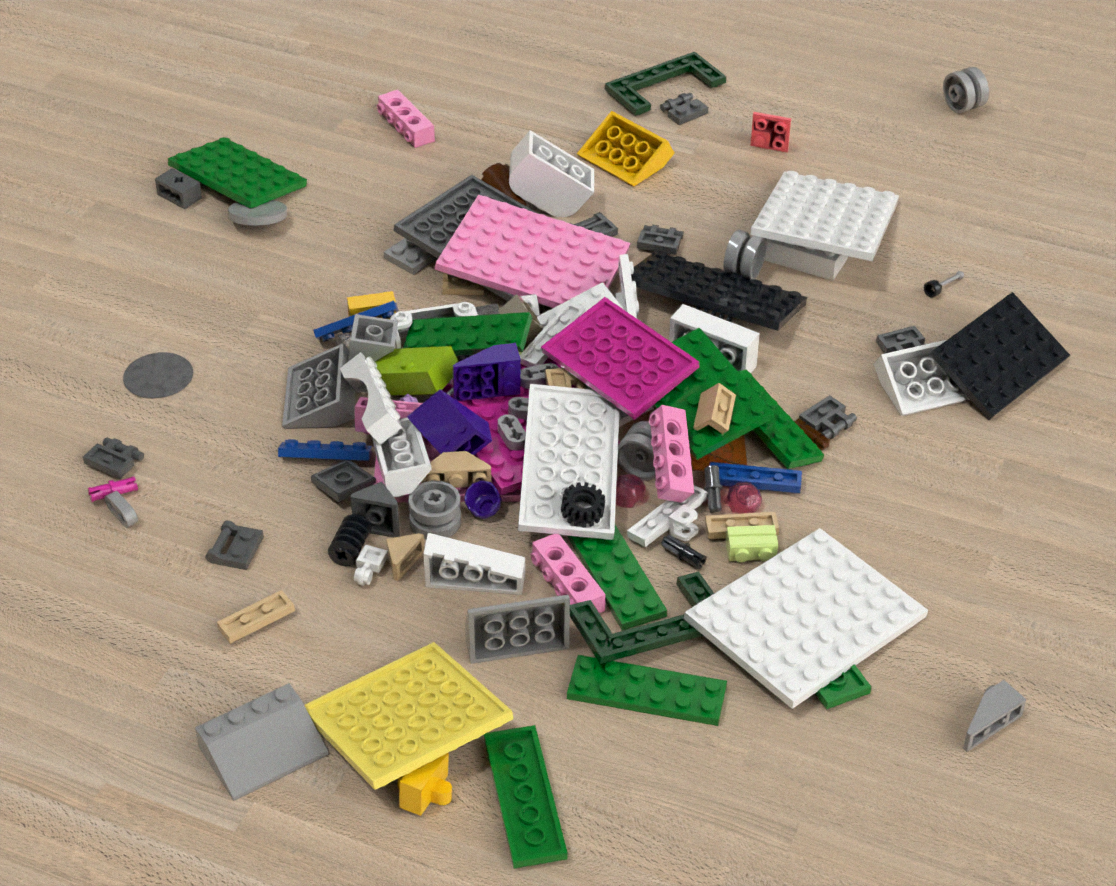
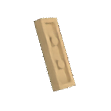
M776 512L705 516L708 539L726 538L727 527L775 525L776 535H779Z
M280 590L218 621L217 627L231 644L294 612L295 607L287 595Z

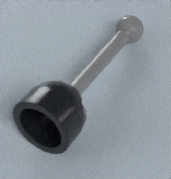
M958 271L955 276L940 283L938 280L926 282L924 284L925 294L930 298L939 295L942 291V286L956 279H962L964 273Z

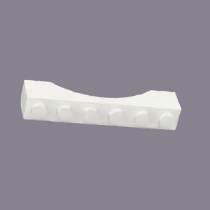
M360 352L342 366L340 370L344 379L358 393H368V403L362 421L366 430L381 445L402 428L399 422L401 416L395 409L396 405L390 399L391 395L385 388L386 384L380 378L382 375L377 370L376 363L370 356L366 358Z

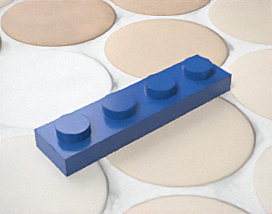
M391 301L357 315L389 319L399 309L397 303ZM355 315L314 329L315 337L325 342L334 339V334L340 332L343 334L351 333Z
M288 439L278 447V457L369 461L372 456V446H366V443L363 442L344 445L341 441L321 444V441L318 440L298 443V440Z
M710 462V466L719 467L721 486L800 493L802 471Z

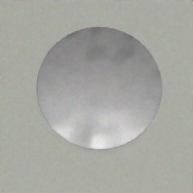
M167 352L152 353L133 361L124 372L123 382L126 388L137 396L145 398L167 397L178 393L190 383L193 377V367L186 358L178 354Z

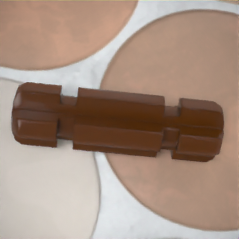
M801 419L794 421L820 450H825L829 447L830 440Z

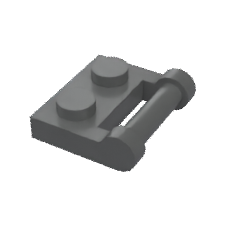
M600 212L594 214L591 218L572 224L610 237L618 235V228Z
M228 520L224 521L221 526V533L213 548L209 549L205 555L206 560L212 564L247 570L264 538L263 530L238 526ZM229 536H234L235 538L227 553L222 554L221 551Z

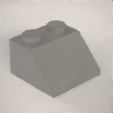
M355 314L348 361L361 352L366 358L370 356L375 362L394 351L398 321Z

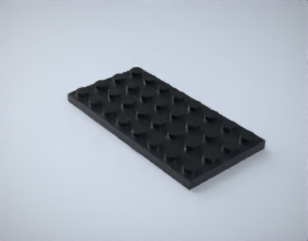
M664 251L653 252L634 266V273L631 274V279L636 282L637 288L779 331L806 305L807 297L802 296L797 291H786L777 285L769 286L762 284L760 280H749L743 278L740 274H729L720 268H709L700 262H689L684 257L669 256Z

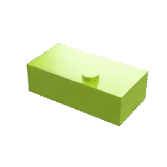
M451 346L394 349L391 353L376 360L375 363L377 370L382 375L380 378L386 384L385 388L390 395L435 394L438 390H442L453 378V365L458 363V360Z

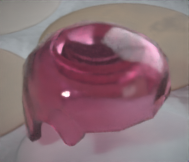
M633 474L618 476L616 481V504L620 507L633 508L639 500L643 502L647 489L643 480Z
M746 481L737 482L731 486L725 499V504L730 506L731 511L739 514L754 513L760 508L762 503V496L758 488Z

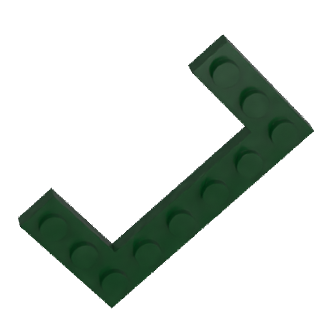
M694 51L605 83V90L636 116L651 110V103L636 92L639 89L666 81L675 76H680L689 71L711 88L726 83L727 76Z
M699 571L677 577L676 584L692 607L715 594ZM591 600L570 605V618L599 664L704 636L684 620V614L612 633Z

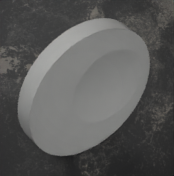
M271 200L250 209L237 202L228 208L229 219L243 225L274 224L287 217V206L282 202Z

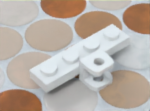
M623 254L619 256L618 260L622 292L615 293V299L625 311L637 318L639 304L636 282L631 279V274L634 273L633 262H629L628 254Z
M567 302L520 354L521 364L527 367L542 365L548 359V356L542 353L541 346L585 313L586 308Z
M694 485V494L682 503L665 501L628 529V538L646 547L669 529L670 535L682 541H689L699 532L697 525L692 523L698 518V514L694 509L708 499V492ZM689 530L690 532L683 533L682 531Z

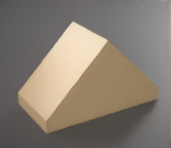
M418 533L386 539L388 559L394 580L399 581L424 553L423 534Z

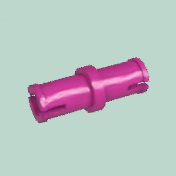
M133 476L115 482L110 480L107 484L89 487L88 494L89 496L91 495L90 500L94 502L104 499L106 495L114 491H118L120 494L138 491L137 483L134 482L136 479Z

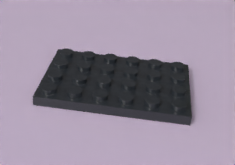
M1013 292L930 353L931 357L988 420L1071 356Z

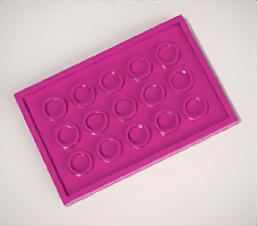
M606 297L541 346L543 354L634 420L699 368L698 360Z

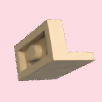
M720 383L702 392L693 428L698 431L710 425L721 434L729 431L736 394Z

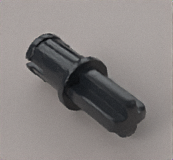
M671 535L663 538L662 547L677 555V559L685 560L698 570L703 567L700 563L704 565L707 557L691 548L689 543L684 544Z

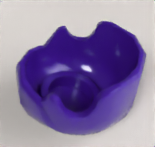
M481 480L473 483L466 490L464 501L472 515L480 519H486L498 512L501 508L502 498L493 483Z

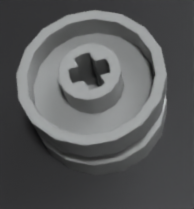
M968 67L961 71L949 73L943 81L944 98L951 110L956 113H963L970 109L981 107L986 104L989 98V87L986 77L976 67Z
M736 230L731 236L725 252L724 272L729 274L741 273L743 278L749 280L756 279L765 260L767 238L758 236L750 238L748 232Z
M649 421L634 423L618 444V464L629 475L640 480L656 478Z
M429 481L421 483L409 494L410 526L415 534H423L426 540L428 533L449 538L461 527L460 494L451 484L443 481Z

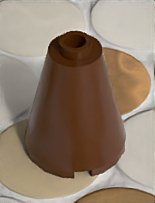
M496 163L484 170L482 181L524 206L527 205L526 201L515 194L510 188V167L508 164Z

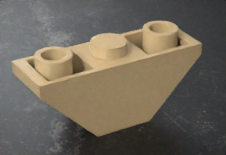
M467 451L443 452L430 462L431 471L421 481V483L443 481L455 488L470 487L473 483L481 480L492 483L491 466Z

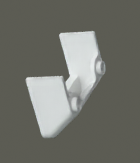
M461 302L417 310L399 311L393 314L390 320L398 321L394 349L401 348L400 339L407 337L412 320L476 316L478 314L475 306L468 302Z

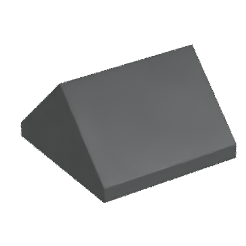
M383 482L351 494L352 514L361 515L372 524L371 534L392 538L400 536L398 503Z

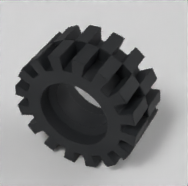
M578 482L576 487L572 484L569 486V489H565L562 497L561 512H563L562 516L567 518L569 524L574 521L573 526L578 527V523H580L582 528H586L587 523L591 527L594 526V522L599 523L600 518L602 519L606 501L605 495L602 494L600 488L596 490V485L594 484L588 487L589 483L585 482L584 486H581V483ZM587 502L591 507L581 508L574 503Z

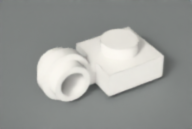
M368 545L364 546L356 560V567L358 568L354 574V581L358 582V585L370 584L373 571L379 573L388 558V550Z

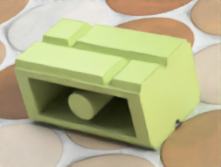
M775 525L727 527L726 548L728 561L746 562L761 560L766 562L776 556L778 540Z

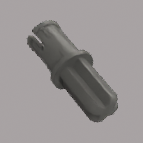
M711 465L704 468L706 479L704 490L708 492L709 511L714 513L722 510L720 491L723 490V487L720 485L719 467Z

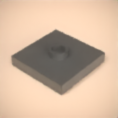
M345 460L311 475V483L337 502L349 498L352 493L374 485L376 478L352 461Z

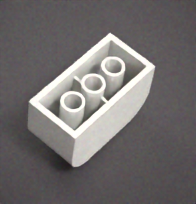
M529 130L511 152L509 185L515 194L524 201L534 204L539 210L556 217H568L575 214L594 193V169Z

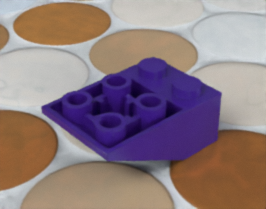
M516 343L493 345L454 364L453 398L457 401L520 394L521 359Z
M441 389L407 416L411 423L440 454L443 452L467 451L475 455L492 442L489 423Z

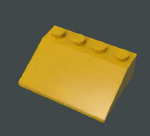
M611 110L577 152V155L635 187L662 169L674 155V151L668 140Z

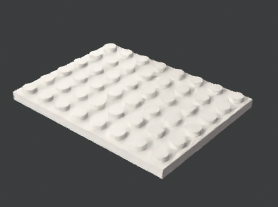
M784 171L752 225L750 235L873 261L897 206L899 195H895L891 191L880 192L875 191L871 187L861 188L856 187L852 183L842 184L837 183L833 179L823 180L818 179L814 175L804 176L799 175L795 171Z
M819 528L685 611L684 620L793 709L815 694L820 688L828 685L830 681H834L841 676L842 672L845 673L850 670L852 665H857L926 618L928 610Z

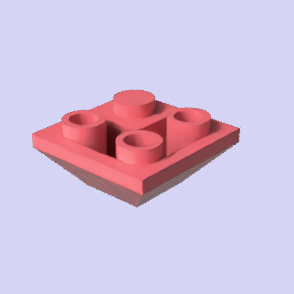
M754 112L750 146L788 152L791 118Z

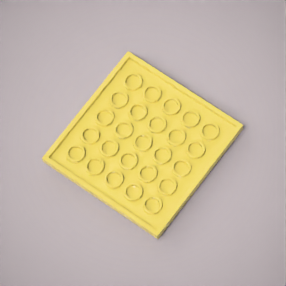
M435 642L304 705L316 729L374 790L387 785L403 775L409 774L413 770L434 761L450 751L456 750L458 747L514 719L510 708Z

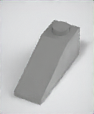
M1005 680L997 685L989 686L985 690L980 705L969 726L963 749L968 752L1023 715L1026 698Z

